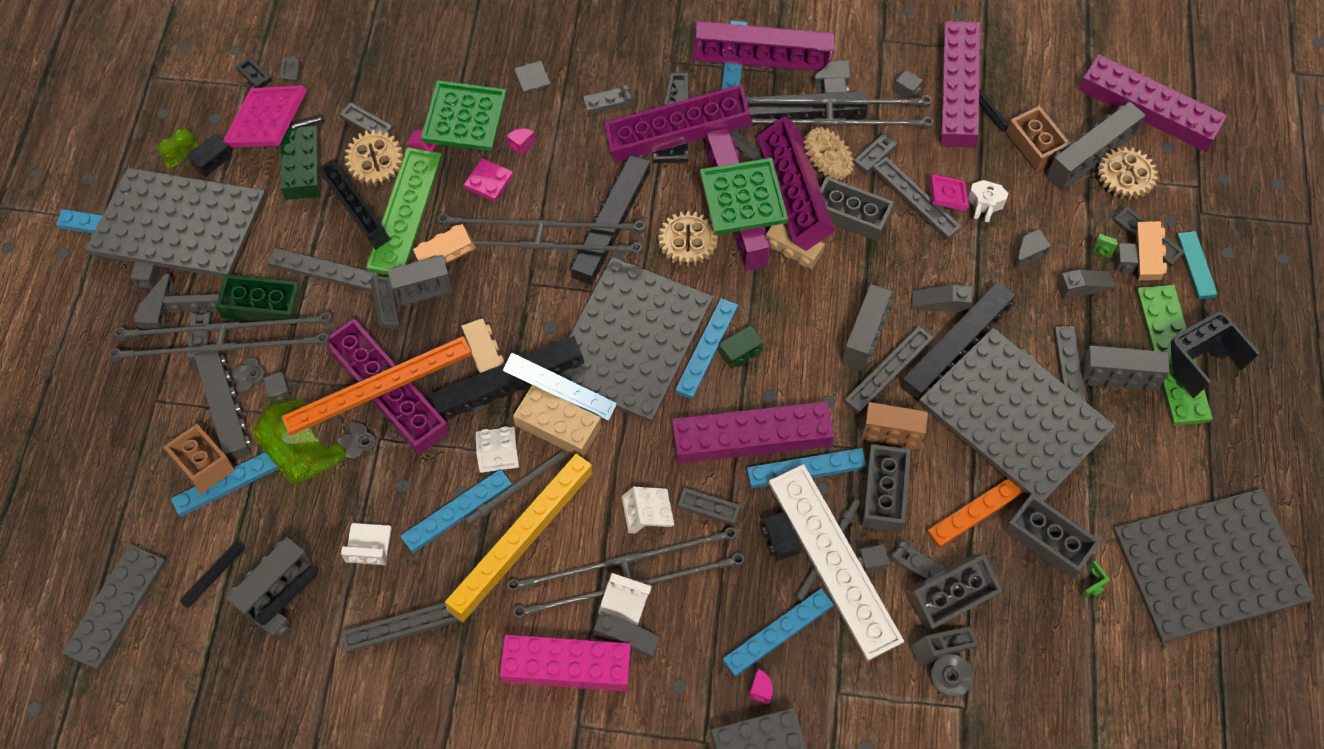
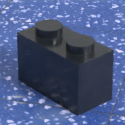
M213 134L198 147L192 149L187 154L191 165L206 177L231 158L232 153L228 145L216 134Z
M785 512L763 519L762 527H760L761 533L764 538L768 539L770 555L775 556L776 561L800 553L801 546Z

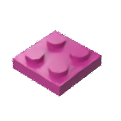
M482 158L464 183V188L496 202L512 179L513 172Z
M931 174L929 185L932 204L966 211L969 203L965 181Z

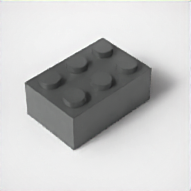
M443 255L388 269L398 307L453 293Z

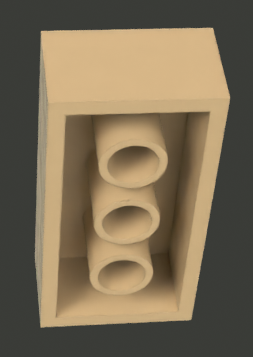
M535 385L531 386L513 415L515 426L574 455L578 454L582 458L601 429V417Z

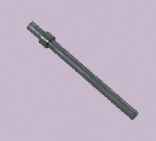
M562 451L488 503L478 506L475 512L465 518L467 524L470 525L481 516L484 518L490 513L491 509L566 458L565 454Z
M854 499L849 509L845 510L841 516L842 520L839 523V527L843 533L848 524H851L855 518L854 514L861 504V501L858 499ZM815 567L812 568L795 596V599L800 602L803 601L818 576Z

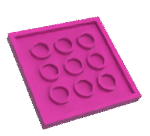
M303 85L251 88L223 142L228 147L279 146L307 89Z

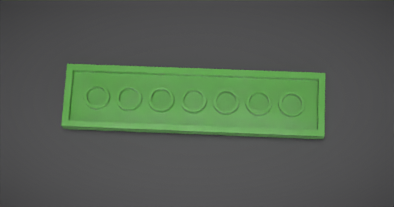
M407 147L381 223L391 240L376 250L373 248L366 267L367 271L389 275L388 269L408 264L443 158L442 153Z
M1164 285L1137 288L1136 295L1151 350L1168 352L1169 374L1161 386L1172 426L1211 422L1213 418L1205 390L1193 399L1172 373L1171 340L1178 333L1187 329L1175 286Z

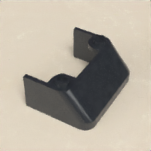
M1216 312L1178 333L1170 343L1172 373L1193 399L1211 383V380L1194 362V358L1210 350L1215 357L1220 359L1230 356L1237 366L1243 370L1260 354L1233 321L1222 312Z

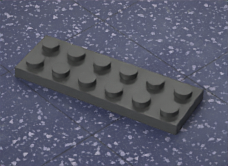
M129 544L61 653L100 671L165 566V559Z

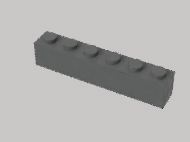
M219 351L194 356L222 452L227 456L229 462L251 455L249 447H252L249 436H246L244 432L247 430L244 419H240L239 414H242L239 403H236L234 399L237 397L234 386L231 387L229 383L232 381L229 370L226 371L225 366L228 364L224 354L220 355Z

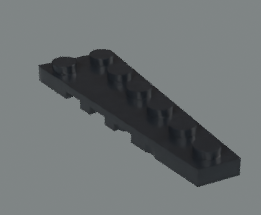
M688 73L670 74L664 106L688 99ZM688 143L654 152L653 163H688Z

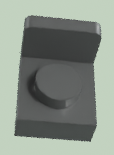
M295 56L282 57L279 78L298 82L300 66L303 67L304 63Z

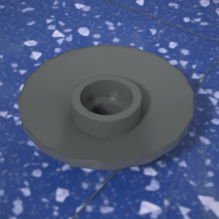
M948 654L940 657L934 663L931 670V679L935 688L940 693L949 697H957L965 694L970 689L973 682V671L970 664L964 658ZM948 673L953 674V680L947 678Z

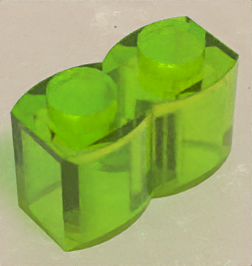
M184 127L175 131L170 138L159 142L155 148L162 161L168 167H173L180 163L184 157H187V154L192 149L198 146L193 135Z

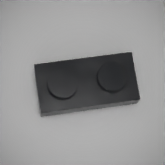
M250 57L235 66L237 71L255 88H263L272 81L271 77Z

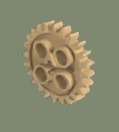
M816 127L805 136L806 140L804 143L806 146L804 148L808 150L806 155L811 157L809 161H813V166L819 168L818 172L823 171L824 176L829 175L830 178L834 177L836 180L846 178L853 171L852 167L854 164L852 161L854 159L850 157L852 152L847 151L849 147L844 146L845 141H840V136H835L834 131L830 133L828 128L824 130L823 127Z
M372 129L371 134L365 131V136L359 133L358 140L352 138L354 144L348 143L350 149L345 150L348 156L344 158L347 162L346 167L349 168L348 171L350 174H353L355 180L359 178L360 183L366 181L367 186H369L370 182H373L374 186H376L378 181H380L381 185H384L383 180L385 179L390 182V176L396 178L394 172H399L400 168L398 166H401V160L404 157L401 154L403 152L402 148L399 147L398 141L395 142L394 136L390 137L388 132L383 135L382 130L376 134L374 129ZM370 144H372L380 171H376L369 148ZM380 145L384 146L382 149H377ZM363 150L367 151L365 154H359ZM384 161H389L387 165H381ZM372 166L370 170H364L365 167Z
M1118 147L1116 152L1112 149L1109 154L1106 153L1104 158L1101 159L1097 175L1101 176L1099 182H1104L1102 187H1109L1107 192L1114 191V196L1120 194L1121 199H1123L1124 195L1127 196L1128 200L1132 196L1138 199L1139 195L1144 197L1146 193L1149 194L1156 184L1155 182L1158 178L1156 177L1158 171L1154 170L1156 165H1150L1152 159L1147 160V154L1140 155L1141 150L1136 153L1134 148L1128 151L1127 147H1125L1122 151Z
M687 211L686 215L680 212L679 217L673 214V220L667 218V223H662V229H659L658 235L659 248H662V254L666 253L667 259L672 257V263L679 260V265L686 262V266H689L690 262L696 266L697 260L703 263V257L709 259V254H714L718 236L714 235L712 224H709V218L703 220V214L697 217V212H695L692 216L689 211ZM687 225L690 226V251H689V252L686 251V226H687Z

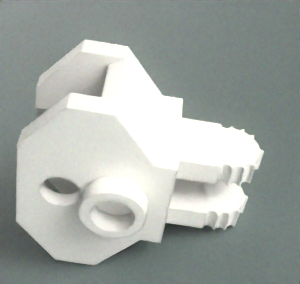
M983 180L973 183L968 200L975 207L974 219L978 220L980 213H985V222L989 223L992 213L1004 208L1008 192L1001 185Z

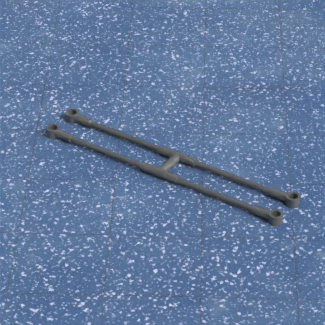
M927 95L922 98L908 99L746 97L747 103L826 104V118H814V120L790 119L795 124L846 126V124L922 126L924 129H930L933 125V119L928 116L924 119H910V121L833 118V104L921 105L923 108H928L931 105L932 98ZM752 119V123L774 124L780 119Z
M445 213L440 214L438 217L441 226L479 223L537 227L534 242L473 241L474 245L508 246L525 249L608 250L628 252L634 256H639L643 252L640 243L618 246L554 244L553 242H541L544 227L557 228L559 226L613 228L636 231L638 234L646 231L643 221L601 224L558 222L557 220L466 219L462 217H448Z
M324 312L320 316H309L300 319L246 323L227 322L206 324L205 326L151 330H125L123 327H119L114 331V335L119 341H123L127 337H139L140 335L202 330L218 331L216 344L145 351H120L118 348H114L109 351V356L113 362H118L122 358L183 352H217L237 350L239 348L294 344H319L321 347H325L330 343L326 333H321L317 337H304L303 339L241 344L224 343L226 330L297 323H322V325L328 326L333 322L330 313Z
M729 527L725 532L713 534L707 538L644 553L638 552L605 560L602 563L535 579L529 578L520 581L511 579L507 587L511 593H517L520 589L534 586L536 583L618 565L621 567L623 577L632 580L628 565L630 562L707 542L734 541L737 532L734 528ZM732 532L734 536L729 537L727 533ZM736 553L732 558L720 560L718 563L652 579L645 578L637 580V582L649 585L715 568L741 567L744 563V557L742 554ZM740 558L742 561L737 563L734 559ZM512 584H517L515 589L510 588ZM606 590L544 605L537 604L525 608L517 606L514 608L513 614L517 620H522L525 616L541 612V610L603 596ZM519 610L523 611V614L520 616L516 615V612Z

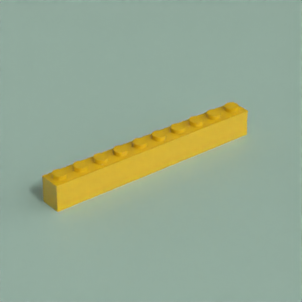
M578 454L574 455L445 601L446 609L462 623L467 619L592 475V464Z

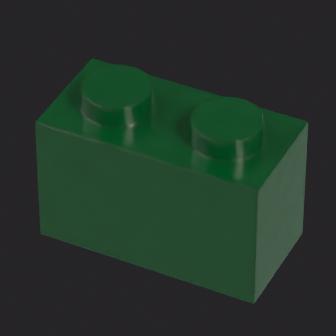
M750 325L719 343L718 353L727 365L733 369L736 366H742L751 357L759 356L762 353L764 342Z

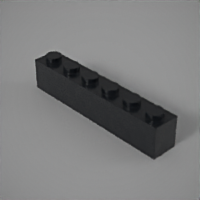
M332 159L319 167L318 170L373 248L376 250L391 239L336 162Z

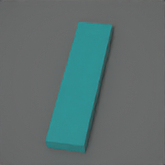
M1196 231L1178 233L1176 238L1179 247L1185 251L1182 256L1197 300L1216 297L1217 291Z

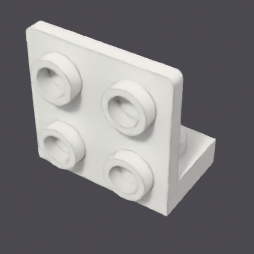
M514 427L484 429L476 432V454L480 473L519 467Z
M633 487L622 496L628 533L635 534L644 526L672 527L674 525L667 489Z
M352 523L347 547H342L341 551L344 561L346 563L386 565L392 530L391 526Z
M612 573L599 609V614L601 611H604L638 625L647 595L650 593L652 586Z

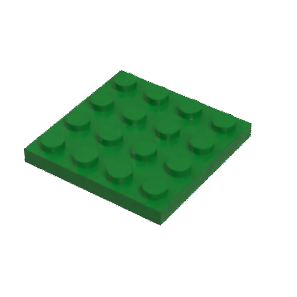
M437 80L421 136L422 142L493 152L507 95L506 89Z
M772 158L700 169V177L714 235L788 223V216Z

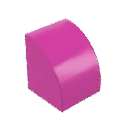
M524 128L510 132L507 135L508 147L522 155L535 143L534 132Z
M423 129L414 131L406 145L410 148L432 152L437 144L422 142Z
M758 669L749 698L769 705L773 692L772 682L766 673Z

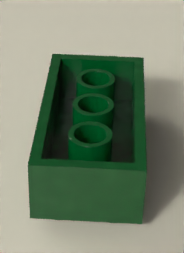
M317 126L288 128L281 142V191L285 200L321 197V173L318 170L321 167V137Z
M225 275L216 309L221 318L255 322L297 319L303 291L299 282Z

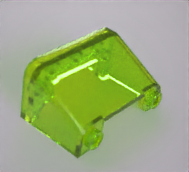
M303 400L267 405L253 429L256 441L293 485L304 483L340 464L347 455L343 448L337 444L331 445L327 449L310 428L291 436L289 435L281 416L306 406Z

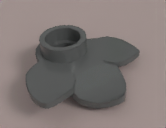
M252 357L246 358L244 365H238L232 369L231 376L237 380L235 391L246 392L254 384L259 385L264 382L263 378L266 377L265 370L259 366L257 359Z
M357 422L350 423V434L337 439L339 445L346 449L345 457L351 459L359 457L363 452L372 450L376 445L375 437L368 433L366 426ZM365 441H370L367 445H363Z

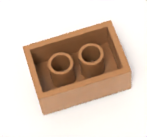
M1040 106L1011 119L1006 131L1036 170L1053 163V156L1059 151H1064L1067 145L1070 144Z
M869 402L864 417L861 440H866L869 443H885L888 446H903L910 450L920 449L926 433L928 412Z
M198 424L163 446L173 463L200 494L235 471L227 456Z

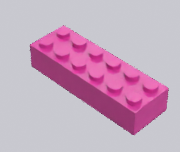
M505 635L500 678L502 683L628 692L631 644Z

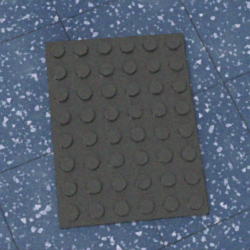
M127 168L85 251L88 255L129 262L154 264V266L224 278L225 275H231L266 193L265 190Z
M612 257L569 336L575 337L585 363L581 364L578 368L564 371L560 376L617 403L616 409L653 423L708 312L713 296Z
M994 328L922 396L918 402L1027 495L1034 494L1042 501H1045L1115 427L1114 424Z
M1263 489L1133 522L1113 529V533L1160 643L1310 603L1315 600Z

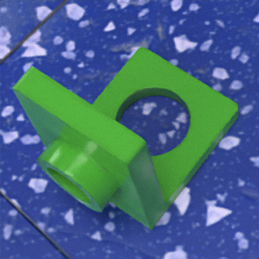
M1099 234L1093 252L1111 258L1118 244L1117 239Z
M1096 560L1092 561L1088 569L1098 583L1084 591L1081 595L1083 600L1092 594L1095 597L1105 590L1103 587L1110 581Z

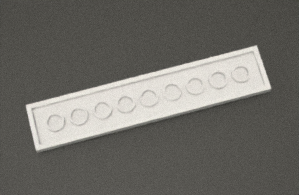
M803 464L769 480L768 484L788 516L797 537L866 661L903 644L902 636L805 465Z

